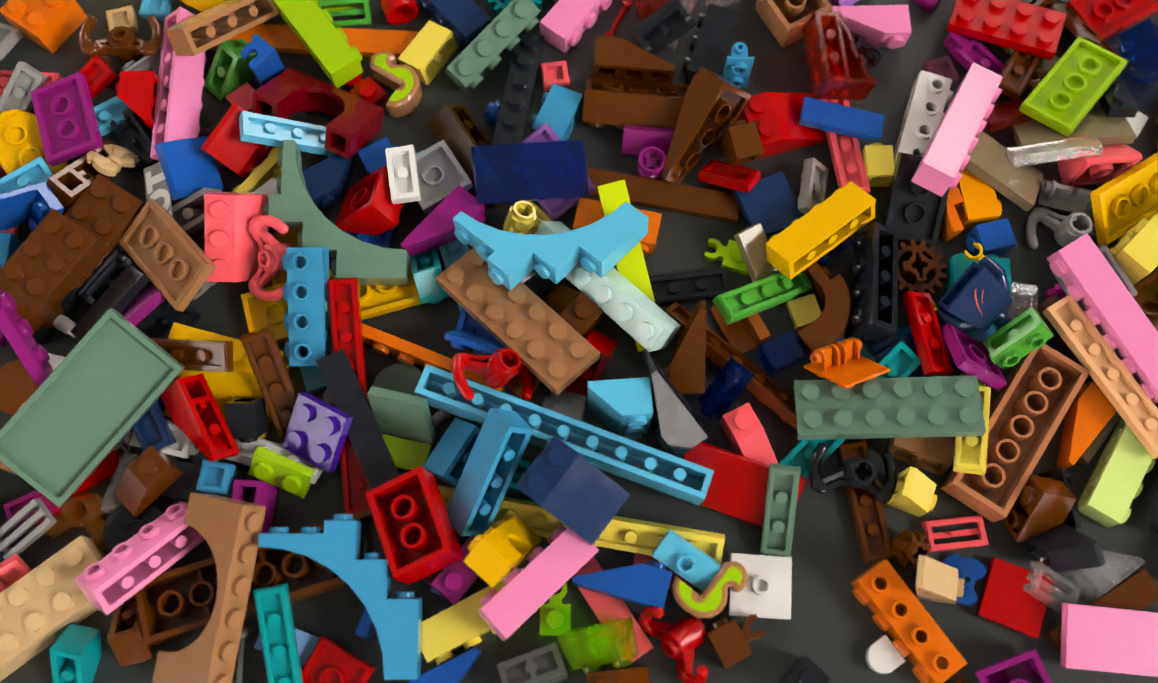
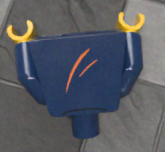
M973 243V246L979 250V254L972 256L965 250V257L972 264L939 300L937 305L940 308H936V304L933 301L938 322L944 326L951 324L965 332H972L977 328L985 332L993 324L998 329H1001L1013 320V317L1005 311L1012 303V298L1008 295L1010 287L1006 271L989 255H983L981 244Z

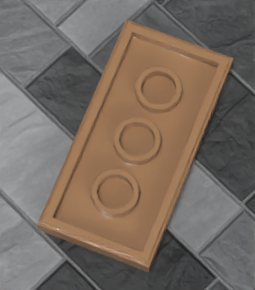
M151 198L118 242L177 311L183 312L216 268V265L162 205Z

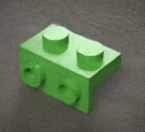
M1030 307L982 342L990 353L989 358L1004 371L1008 367L1016 365L1021 358L1033 350L1042 347L1054 335L1033 307Z

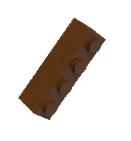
M588 76L584 93L582 122H588V125L593 127L611 124L615 125L618 129H624V125L675 129L686 91L690 85Z

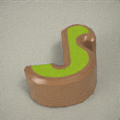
M386 51L375 53L370 59V68L373 70L374 80L395 91L386 103L389 116L395 118L407 116L418 106L422 97L418 74L407 65H398L396 57L392 53Z
M723 562L721 569L700 594L674 576L670 585L672 597L676 604L687 613L698 618H712L722 612L727 604L729 587H731L733 592L742 591L747 582V572L744 566L738 562Z

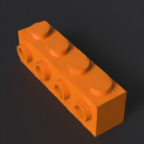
M887 559L878 561L850 582L854 587L852 592L856 599L864 606L867 604L874 614L872 619L882 631L889 633L894 640L892 644L903 658L907 657L914 666L912 671L921 683H943L967 664Z

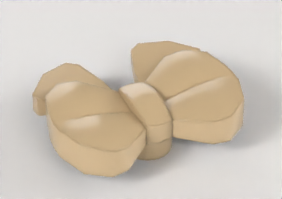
M104 145L103 150L108 155L107 157L94 151H89L86 155L87 163L92 164L99 173L106 176L117 175V172H120L122 167H136V155L129 149L118 145Z

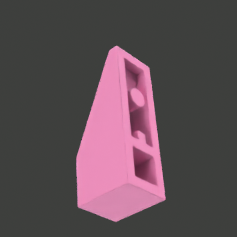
M908 5L832 6L833 9L826 27L836 31H840L842 27H845L866 38L865 42L877 47H888L890 49L904 47L912 33Z

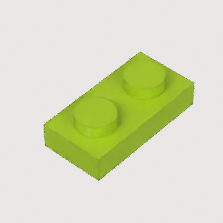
M259 446L253 454L248 474L304 498L309 491L315 470Z

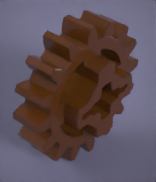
M911 239L907 245L903 241L899 243L898 262L905 255L906 258L901 264H898V293L901 291L905 293L907 291L930 293L932 296L935 293L934 291L937 292L943 286L941 282L947 278L943 271L948 265L940 263L944 255H936L934 253L936 246L933 245L928 249L926 248V241L923 240L919 245H916L914 239ZM929 276H932L931 281L928 284H925L927 278Z

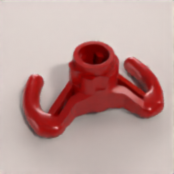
M498 349L493 355L487 356L464 352L454 355L452 359L453 379L465 400H472L474 392L464 376V368L481 374L483 381L488 386L496 389L504 387L519 372L522 379L521 398L525 401L531 399L533 392L531 371L521 363L520 356L513 349Z
M657 606L644 607L639 613L638 624L644 633L659 638L662 641L664 652L669 657L675 659L678 680L681 683H705L708 675V669L705 665H699L696 668V675H692L694 651L704 642L703 638L707 635L704 624L693 615L688 618L683 617L676 624L651 620V618H662L664 609Z

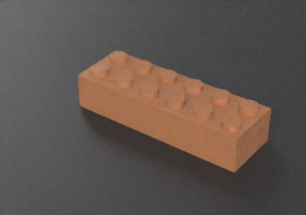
M1046 344L1021 358L1007 376V385L997 393L990 405L985 475L953 472L952 469L941 490L992 523L1006 518L1090 371Z

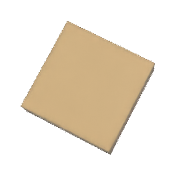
M132 5L105 11L109 32L119 26L129 27L134 33L139 32L135 10Z

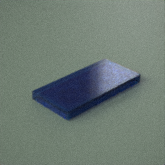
M583 140L471 147L477 205L510 203L520 200L538 201L589 196Z

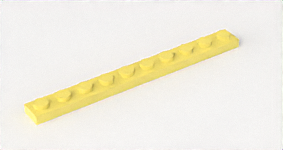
M438 485L447 509L455 488ZM509 497L503 498L491 525L494 528L501 519L507 521L513 516H517L538 536L547 538L561 525L566 529L568 528V526L538 503ZM614 516L594 545L652 556L653 550L669 529H671L721 564L725 534Z

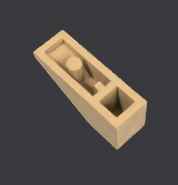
M918 555L917 599L956 605V598L963 597L964 579L958 578V569L927 556Z

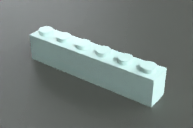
M542 221L535 235H547L571 230L561 221ZM579 262L565 276L611 319L647 349L648 352L665 349L681 327L680 324L614 267L601 278L594 272L590 273L585 270Z

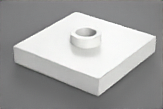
M731 553L730 561L738 562L744 566L747 572V582L740 592H733L731 587H729L728 616L747 617L756 614L758 618L791 620L792 557Z

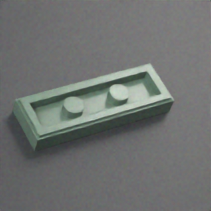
M769 463L760 553L791 557L801 468L798 466Z

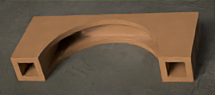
M190 492L184 524L196 529L205 538L212 550L218 581L216 602L207 626L192 644L183 649L158 650L152 683H232L257 557L259 534L262 531L266 506L216 494Z

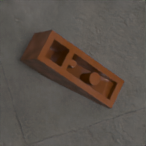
M597 36L594 77L662 83L673 82L675 66L623 38Z
M107 140L103 143V147L104 145H109L113 143L110 140ZM103 147L93 150L104 157L108 156L104 152ZM86 155L48 178L47 185L64 207L62 215L69 210L98 174L108 180L113 177L99 173L92 164L87 163Z
M699 300L671 352L670 366L664 365V373L680 393H705V300Z

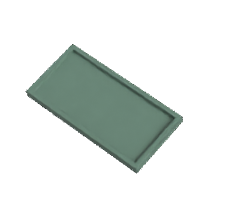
M109 308L0 430V461L60 508L185 367L114 308Z

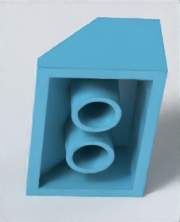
M650 377L588 381L587 410L617 435H625V438L628 439L643 437V434L648 432L653 416Z

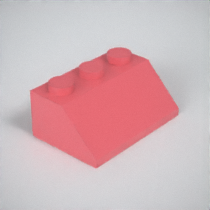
M208 191L204 194L205 254L216 265V268L206 280L207 282L249 281L257 272L259 264L257 259L259 252L258 243L248 228L252 218L264 215V206L268 204V194Z

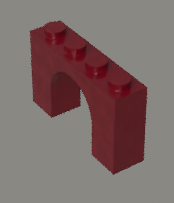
M290 67L254 91L252 98V113L283 119L303 111L321 112L332 116L335 119L326 126L324 149L347 159H350L379 134L382 129L383 107Z

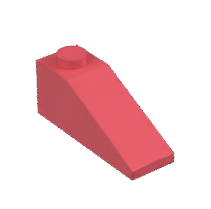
M749 402L722 416L718 424L734 453L767 465L769 463L778 464L764 428Z

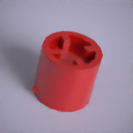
M379 0L386 20L390 24L403 25L414 20L418 15L419 10L415 0Z

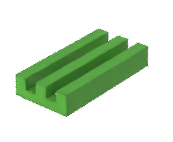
M370 0L319 1L318 6L321 10L323 9L322 7L364 4V9L328 11L331 17L365 14V19L334 21L332 24L336 28L372 25Z

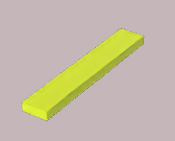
M625 179L597 186L605 217L626 201L631 204ZM639 242L616 264L618 272L655 303L641 243ZM635 340L637 351L642 352L643 350H645V348Z

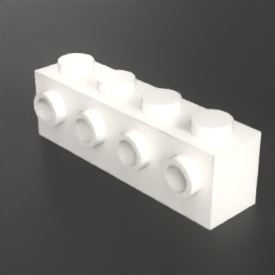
M923 70L919 72L912 85L894 148V163H896L898 153L901 152L924 156L945 114L943 113L945 106L948 107L952 99L953 91L950 90L952 79Z

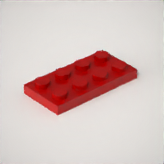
M956 0L946 31L1052 60L1058 47L1067 14L1019 0Z

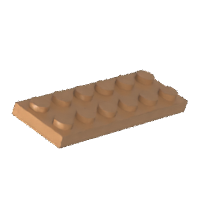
M472 248L436 277L437 284L505 348L516 351L520 356L521 363L556 396L559 395L600 358V352L521 281L511 291L503 284L497 285L488 275L487 261L483 260L476 250Z

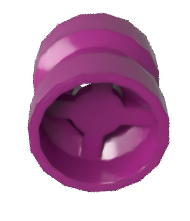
M650 146L640 152L637 165L639 177L656 180L662 178L661 175L666 157L660 148Z

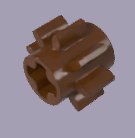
M904 529L903 532L898 533L892 541L893 549L890 550L892 554L897 556L895 561L905 568L908 565L917 568L918 555L927 557L930 555L929 548L931 545L924 541L926 535L916 529L913 532Z

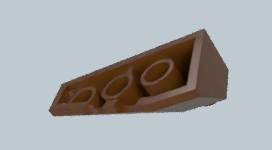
M701 66L698 73L692 78L691 84L686 91L661 177L664 180L680 184L701 160V152L706 146L710 144L714 146L719 140L717 134L723 127L737 120L752 95L720 75Z
M558 284L542 300L584 338L601 323L604 311L580 291ZM518 372L505 386L514 396L522 399V379ZM531 372L534 392L542 382Z

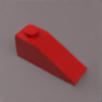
M203 373L178 378L163 392L161 398L174 424L211 462L240 453Z

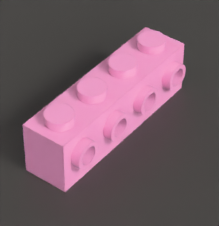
M180 501L170 506L164 514L153 522L141 527L137 534L126 542L115 546L111 553L97 563L88 566L81 575L75 578V582L87 601L104 614H110L203 542L205 538L196 529L184 524L188 504Z
M561 525L549 536L552 543L546 549H543L541 546L537 547L526 558L530 563L522 571L516 567L503 579L507 584L503 589L497 592L493 588L479 601L483 607L477 613L502 641L506 640L599 551L594 544L591 545L569 527L566 529Z

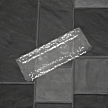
M1094 135L1006 148V157L1014 167L1100 155L1103 144Z

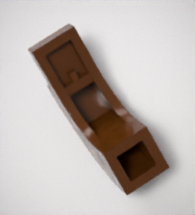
M817 262L806 268L805 274L823 300L825 307L817 320L798 331V343L809 358L815 349L841 342L847 333L850 320V295L843 277L839 274L832 278L828 269L824 265L819 266Z

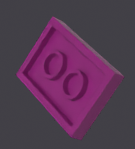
M77 72L30 92L47 163L54 167L89 151L103 147L85 75Z

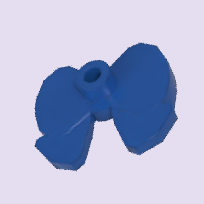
M958 553L950 555L943 563L958 569V578L964 579L963 597H957L956 603L962 606H972L977 602L978 597L974 590L975 581L985 576V566L974 558H960Z

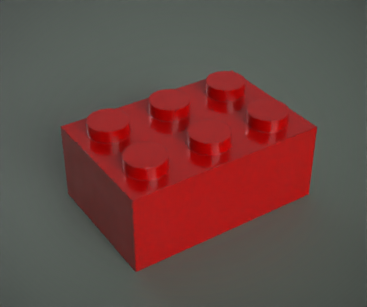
M422 466L365 493L393 579L410 585L464 558L436 478Z

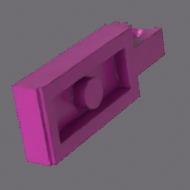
M951 32L943 41V45L967 71L974 62L1000 75L1005 66L977 39L971 40L963 35Z

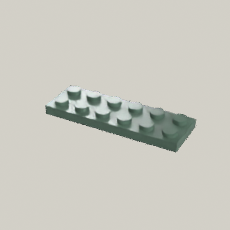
M977 375L875 378L855 384L851 388L838 387L829 380H794L797 440L983 436L986 432Z

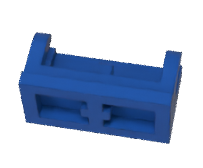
M255 34L252 36L253 40L242 49L241 56L245 59L250 53H256L257 56L251 60L249 67L255 74V83L260 84L262 87L284 72L285 69L276 49Z

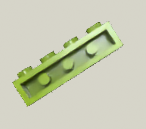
M273 0L281 17L336 88L341 87L363 73L360 63L363 58L354 45L352 47L348 45L346 34L341 27H334L332 24L334 21L326 8L320 9L318 0Z

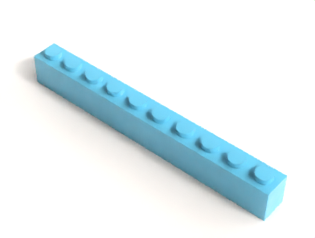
M427 364L414 391L416 396L426 397L429 406L483 425L490 408L515 411L534 429L528 443L544 448L555 435L598 469L700 506L705 500L714 470L468 379L466 380L474 392V398L470 401L465 400L456 387L452 373Z

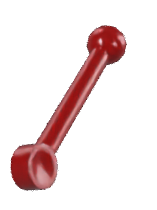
M632 0L622 1L623 7L610 31H607L604 37L614 36V32L626 10L632 7Z

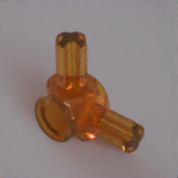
M87 492L69 499L62 506V512L54 517L57 523L48 529L45 534L55 538L72 526L76 528L85 527L99 549L105 548L103 538L105 522L101 517L105 514L103 511V498L95 492ZM82 503L86 507V513L82 509Z

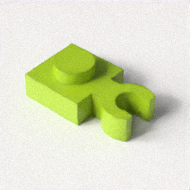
M710 238L708 240L707 246L713 247L716 252H705L704 260L708 262L720 260L722 261L721 268H726L728 271L742 275H748V270L736 241L729 240L726 247L717 239Z
M566 583L562 586L559 594H553L549 598V604H543L540 607V636H571V604H562V599L567 594Z

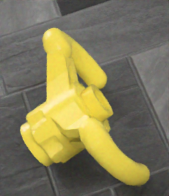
M521 198L514 206L510 207L503 224V230L518 234H533L542 221L552 220L540 206L525 198Z

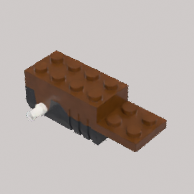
M100 174L97 175L64 215L52 208L0 269V289L8 292L14 298L17 304L16 311L21 319L24 318L33 329L32 336L41 345L46 344L57 330L76 338L70 332L76 323L68 318L83 299L76 292L112 253L111 250L119 242L145 205L144 202Z

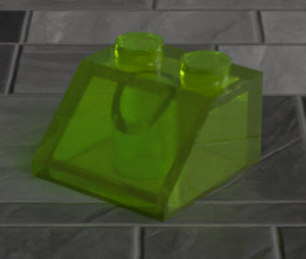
M632 616L572 628L557 635L559 644L572 669L583 668L584 674L602 670L601 665L613 663L614 668L631 665V659L639 655Z

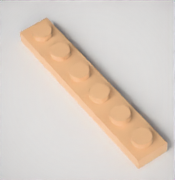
M1070 294L1046 308L1043 314L1082 366L1090 371L1089 375L1152 459L1158 458L1157 407Z

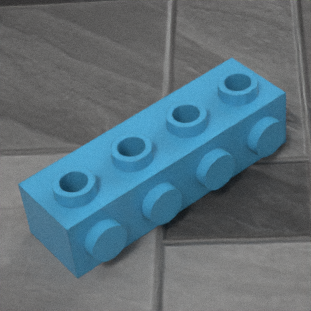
M286 247L287 254H283L282 258L283 270L287 271V283H284L283 297L285 301H288V312L284 314L285 330H288L289 342L285 343V358L289 359V366H318L316 360L331 354L327 280H329V248Z
M490 408L447 506L451 523L461 536L476 537L479 534L483 535L491 527L534 429L515 411Z

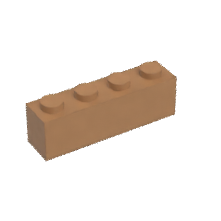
M227 0L165 29L177 56H196L279 15L273 0Z

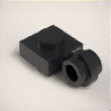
M845 27L841 28L831 44L832 47L836 48L843 55L855 57L859 54L861 63L866 67H875L882 59V52L877 46L865 44L866 38Z

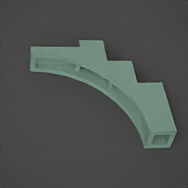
M283 140V150L278 152L279 166L282 167V176L277 178L279 194H269V204L264 206V215L279 218L287 224L289 230H302L298 232V247L329 248V257H336V259H332L331 264L332 275L336 276V279L358 278L359 285H410V256L407 250L383 248L363 242L345 233L328 220L314 204L307 190L302 172L301 149L295 140Z

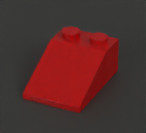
M764 92L751 96L737 120H746V123L756 121L764 152L759 159L828 142L824 130L799 125L803 100L805 97L813 98L812 93Z

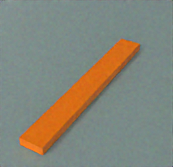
M259 24L228 39H245L250 43L253 40L252 36L257 34L275 48L277 53L310 54L288 25ZM341 28L348 38V45L350 47L354 45L362 57H372L377 52L386 51L394 54L398 59L419 33L418 31ZM219 44L210 49L217 50Z

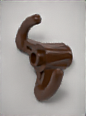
M89 15L81 26L79 45L82 53L85 55H115L120 62L125 64L132 60L137 62L141 55L151 56L157 53L162 42V27L157 17L151 15L148 17V23L152 31L150 41L146 42L138 39L134 31L129 27L119 26L112 29L107 38L91 42L90 34L97 24V18Z

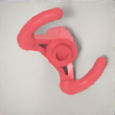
M260 215L252 218L249 222V232L258 243L259 252L257 259L259 264L257 272L249 280L248 287L250 293L260 300L268 302L278 301L284 298L283 287L273 291H267L263 287L280 271H284L282 258L283 254H287L286 247L296 246L288 242L279 243L264 228V226H269L281 234H286L289 230L287 224L271 215Z

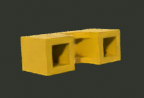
M513 516L507 521L501 519L494 528L491 526L483 535L479 534L475 537L467 548L471 552L463 562L493 588L506 577L512 568L515 569L523 564L543 539L517 516Z

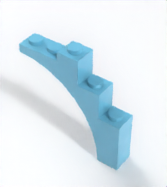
M627 201L611 214L590 225L568 232L547 235L518 234L499 230L478 222L462 211L453 217L454 233L457 239L464 245H471L477 254L487 261L488 275L497 285L503 284L510 291L533 269L542 278H548L557 284L579 262L585 270L590 273L594 272L603 278L648 234L649 217Z

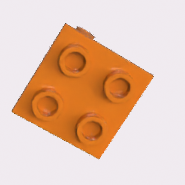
M855 337L815 349L813 354L810 355L811 363L804 365L805 369L815 373L818 377L835 383L841 388H851L855 384L875 379L879 375L890 372L889 368L860 356V349L863 346L862 341Z

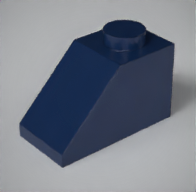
M335 154L302 171L307 190L319 210L329 209L335 206L339 200L343 199L354 168L352 158L347 159Z

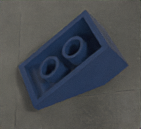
M555 435L515 485L591 545L595 543L630 496L627 491Z

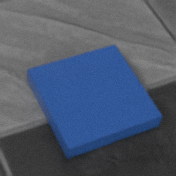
M207 136L162 142L154 145L173 201L187 198L204 187L224 190L215 159L201 149L208 139Z

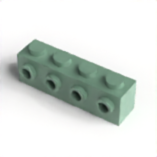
M512 0L457 56L444 72L462 91L468 86L473 89L484 78L481 73L487 67L492 70L502 60L499 54L505 48L510 51L520 41L518 35L524 29L529 32L539 22L536 16L541 10L531 0Z

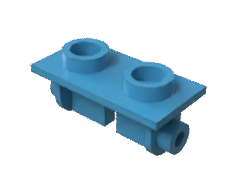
M743 42L735 43L732 46L731 56H727L722 74L723 78L740 88H746L754 63V57H748V48Z

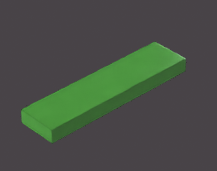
M804 271L791 280L779 272L720 294L712 301L726 325H729L812 291L814 287Z

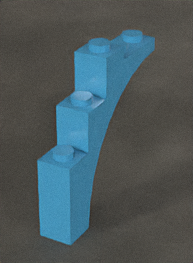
M334 514V520H324V533H321V527H301V534H289V527H269V534H259L258 547L284 549L307 556L331 569L351 587L365 605L376 628L383 655L384 680H417L421 676L422 598H414L413 591L395 592V598H391V570L387 559H383L384 553H364V559H360L361 521L353 520V514Z

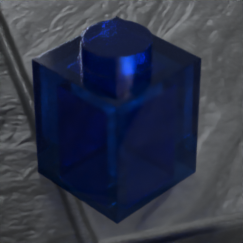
M790 330L761 344L756 354L768 375L772 377L799 364L805 356V347L801 339L795 337Z

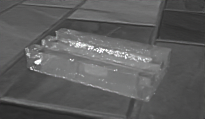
M1031 561L1030 567L1034 571L1027 574L1030 584H1024V591L1061 614V601L1077 604L1081 592L1080 587L1043 563ZM1042 575L1048 578L1049 580L1053 581L1063 589L1070 592L1071 596H1068L1056 586H1053L1045 580H1043Z

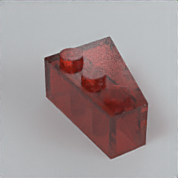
M814 10L802 29L813 98L864 101L877 85V81L874 76L870 77L864 66L866 62L864 56L858 55L853 45L855 39L840 12Z

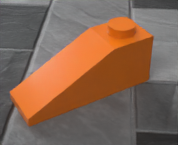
M1093 379L1083 383L1064 416L1056 466L1058 468L1063 467L1066 469L1073 466L1116 413V409Z

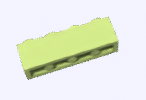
M1122 417L1118 421L1077 503L1079 512L1106 528L1123 524L1127 521L1131 514L1129 507L1133 499L1138 497L1143 490L1144 484L1141 482L1145 474L1151 471L1156 462V459H1152Z

